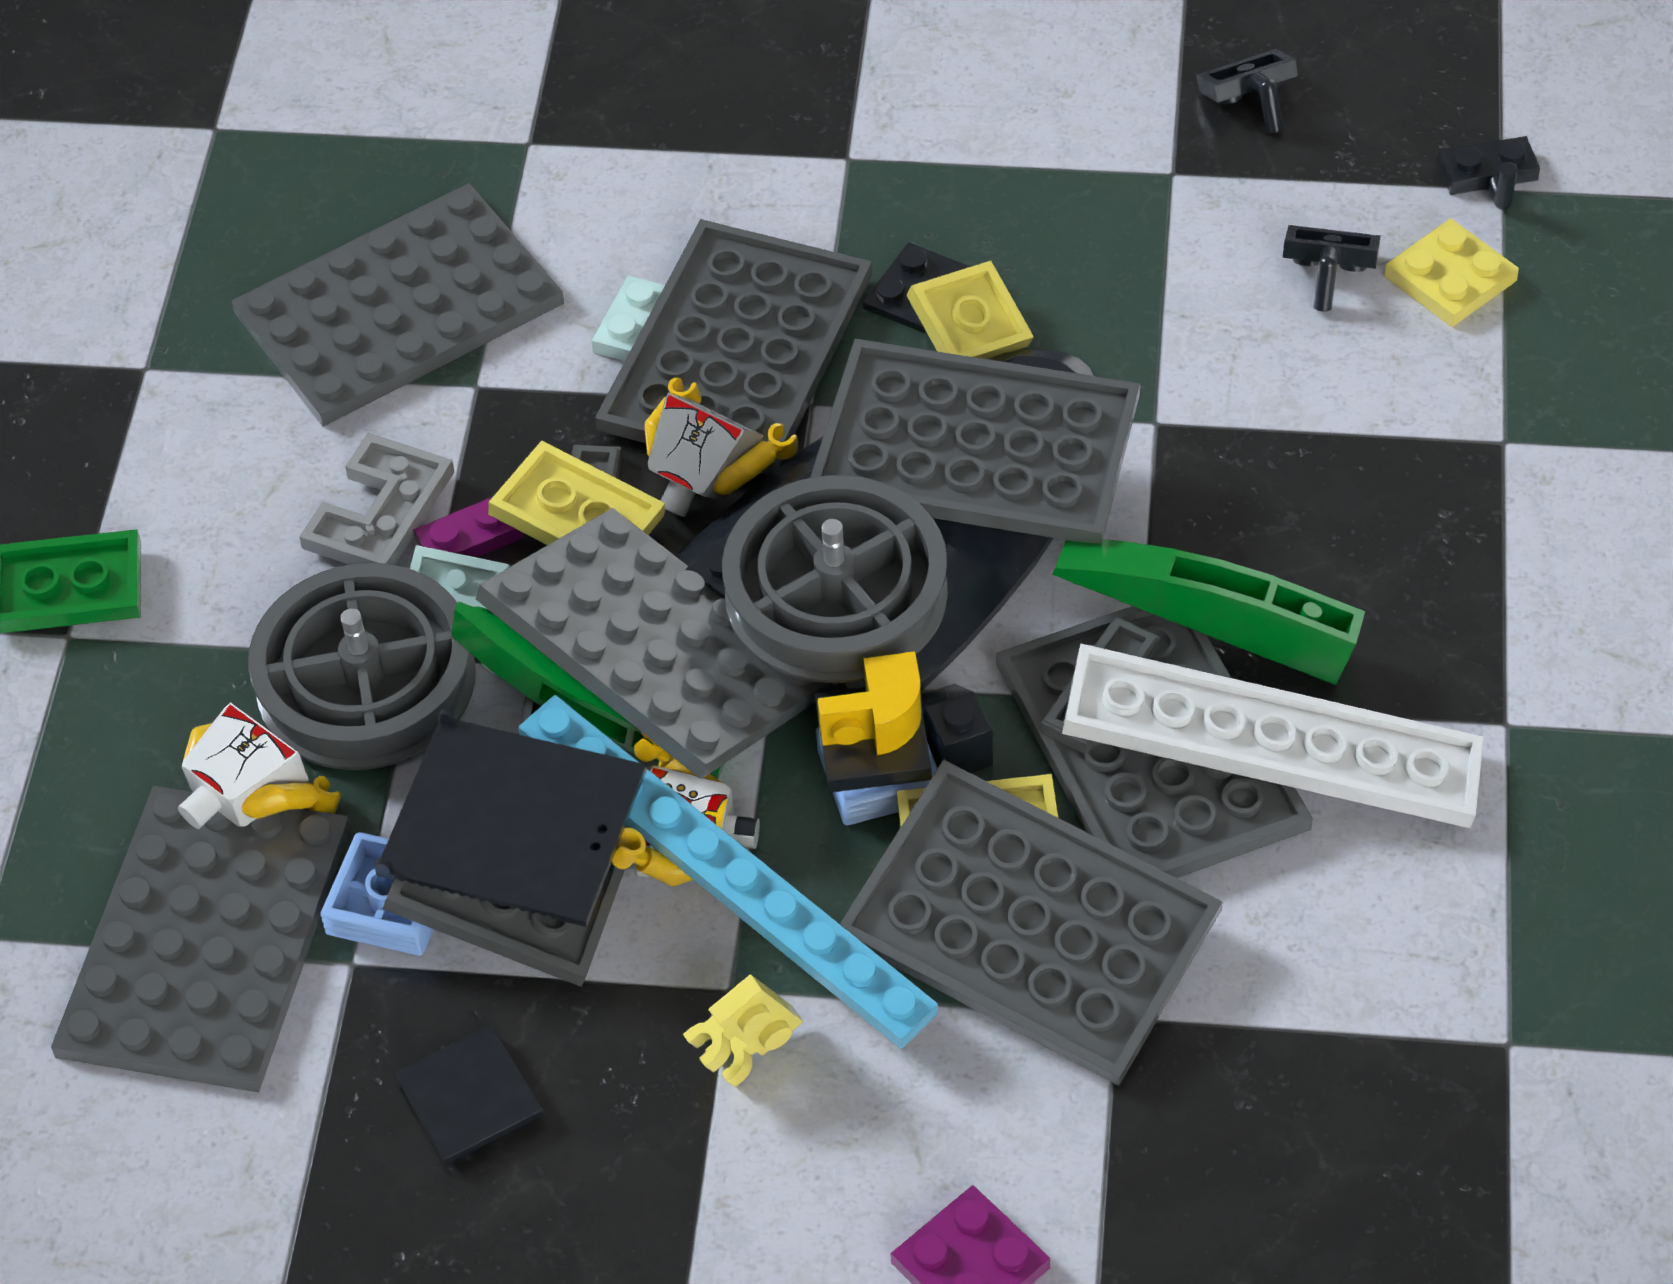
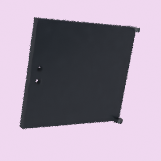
M441 709L438 715V725L383 854L375 862L376 875L391 880L397 878L401 882L407 881L410 884L417 883L421 887L437 888L441 892L447 890L451 894L457 893L462 897L467 895L471 899L478 898L482 902L487 900L491 904L498 903L502 907L508 905L512 909L528 910L532 914L539 913L543 917L548 915L553 919L559 918L567 923L587 927L646 774V764L456 720L455 714L452 711ZM601 830L606 831L605 833H599Z

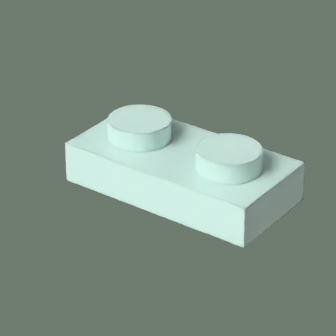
M628 275L591 340L593 353L625 362L665 285Z
M416 545L410 569L438 582L454 597L457 603L459 601L472 607H484L476 600L479 584L511 566L500 562Z

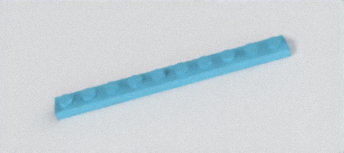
M556 695L551 697L518 726L519 735L638 762ZM647 769L626 823L628 827L640 832L645 841L901 1050L938 1014V1003Z

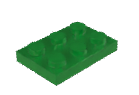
M138 529L0 544V633L141 618V539Z

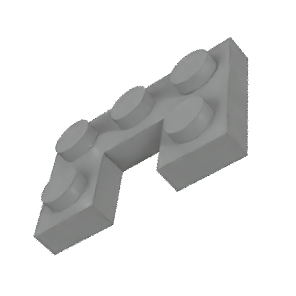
M367 433L345 468L349 480L380 489L379 495L366 515L322 502L299 536L302 549L349 565L357 563L396 565L414 537L413 529L421 526L455 472L453 460Z

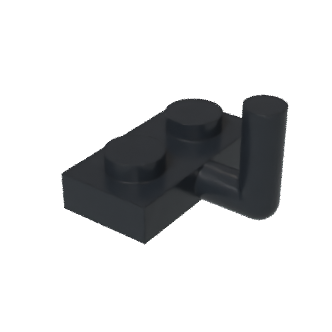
M1276 48L1196 75L1199 92L1220 104L1234 103L1241 100L1243 94L1252 91L1258 92L1260 94L1266 132L1277 133L1284 129L1277 88L1283 85V81L1298 76L1296 60Z
M1527 136L1439 150L1437 164L1450 195L1488 189L1495 206L1500 210H1506L1512 205L1515 184L1538 181L1540 166Z
M1288 225L1282 258L1293 259L1294 263L1302 266L1318 265L1313 308L1326 312L1332 310L1337 264L1341 269L1351 272H1361L1367 268L1376 269L1381 236Z

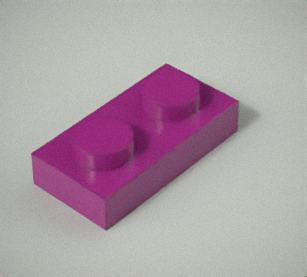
M493 497L413 529L418 546L476 558L524 537L523 532L488 515L489 501Z

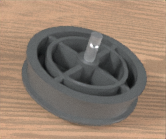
M827 475L799 480L780 487L762 497L741 516L733 527L724 548L722 575L725 587V603L727 615L736 636L743 646L762 663L785 675L801 680L820 683H846L864 680L863 658L913 651L917 654L936 633L946 610L948 598L946 578L947 553L941 531L936 522L912 497L895 487L873 479L847 475Z
M357 563L331 568L308 577L291 587L265 612L255 629L249 647L248 671L250 680L256 694L259 712L268 730L299 752L302 759L323 767L340 770L382 768L406 761L426 751L438 725L440 710L448 709L455 714L456 720H460L468 707L475 685V658L451 637L454 610L457 605L454 597L438 582L422 573L402 566L384 563Z

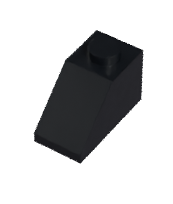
M954 683L921 694V709L927 743L938 767L943 760L969 773L993 766V730L974 692Z

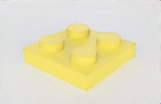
M1450 218L1389 261L1385 267L1384 277L1450 327H1454L1516 282L1519 268Z
M992 261L912 285L906 295L937 352L988 359L1006 352L1029 347L1034 338Z

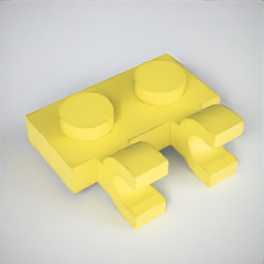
M750 974L709 1008L713 1015L704 1023L694 1025L683 1035L696 1048L702 1046L707 1040L712 1039V1044L705 1049L706 1053L699 1058L704 1066L712 1072L719 1069L728 1057L734 1054L732 1065L721 1074L728 1083L737 1087L750 1074L752 1068L751 1055L758 1052L763 1056L769 1050L781 1047L790 1039L792 1031L804 1021L792 1005Z

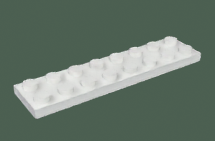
M1080 645L1062 734L1466 828H1471L1477 809L1483 736L1094 646Z

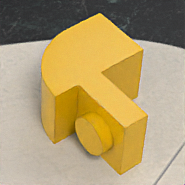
M915 651L863 658L866 692L818 698L819 724L823 746L832 744L850 745L861 740L874 739L877 755H882L902 747L913 737L921 721L920 675Z

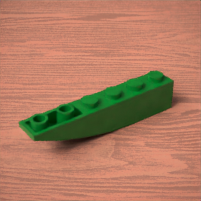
M1103 539L1102 543L1065 540L1052 575L1073 584L1093 590L1334 685L1337 684L1356 645L1365 611L1264 572L1199 554L1120 540Z
M458 601L454 610L451 637L496 675L541 706L556 695L626 751L635 754L634 746L641 739H646L652 744L649 739L643 737L639 729L491 611L484 607H472ZM657 758L652 760L659 763V760ZM725 764L710 774L719 779Z

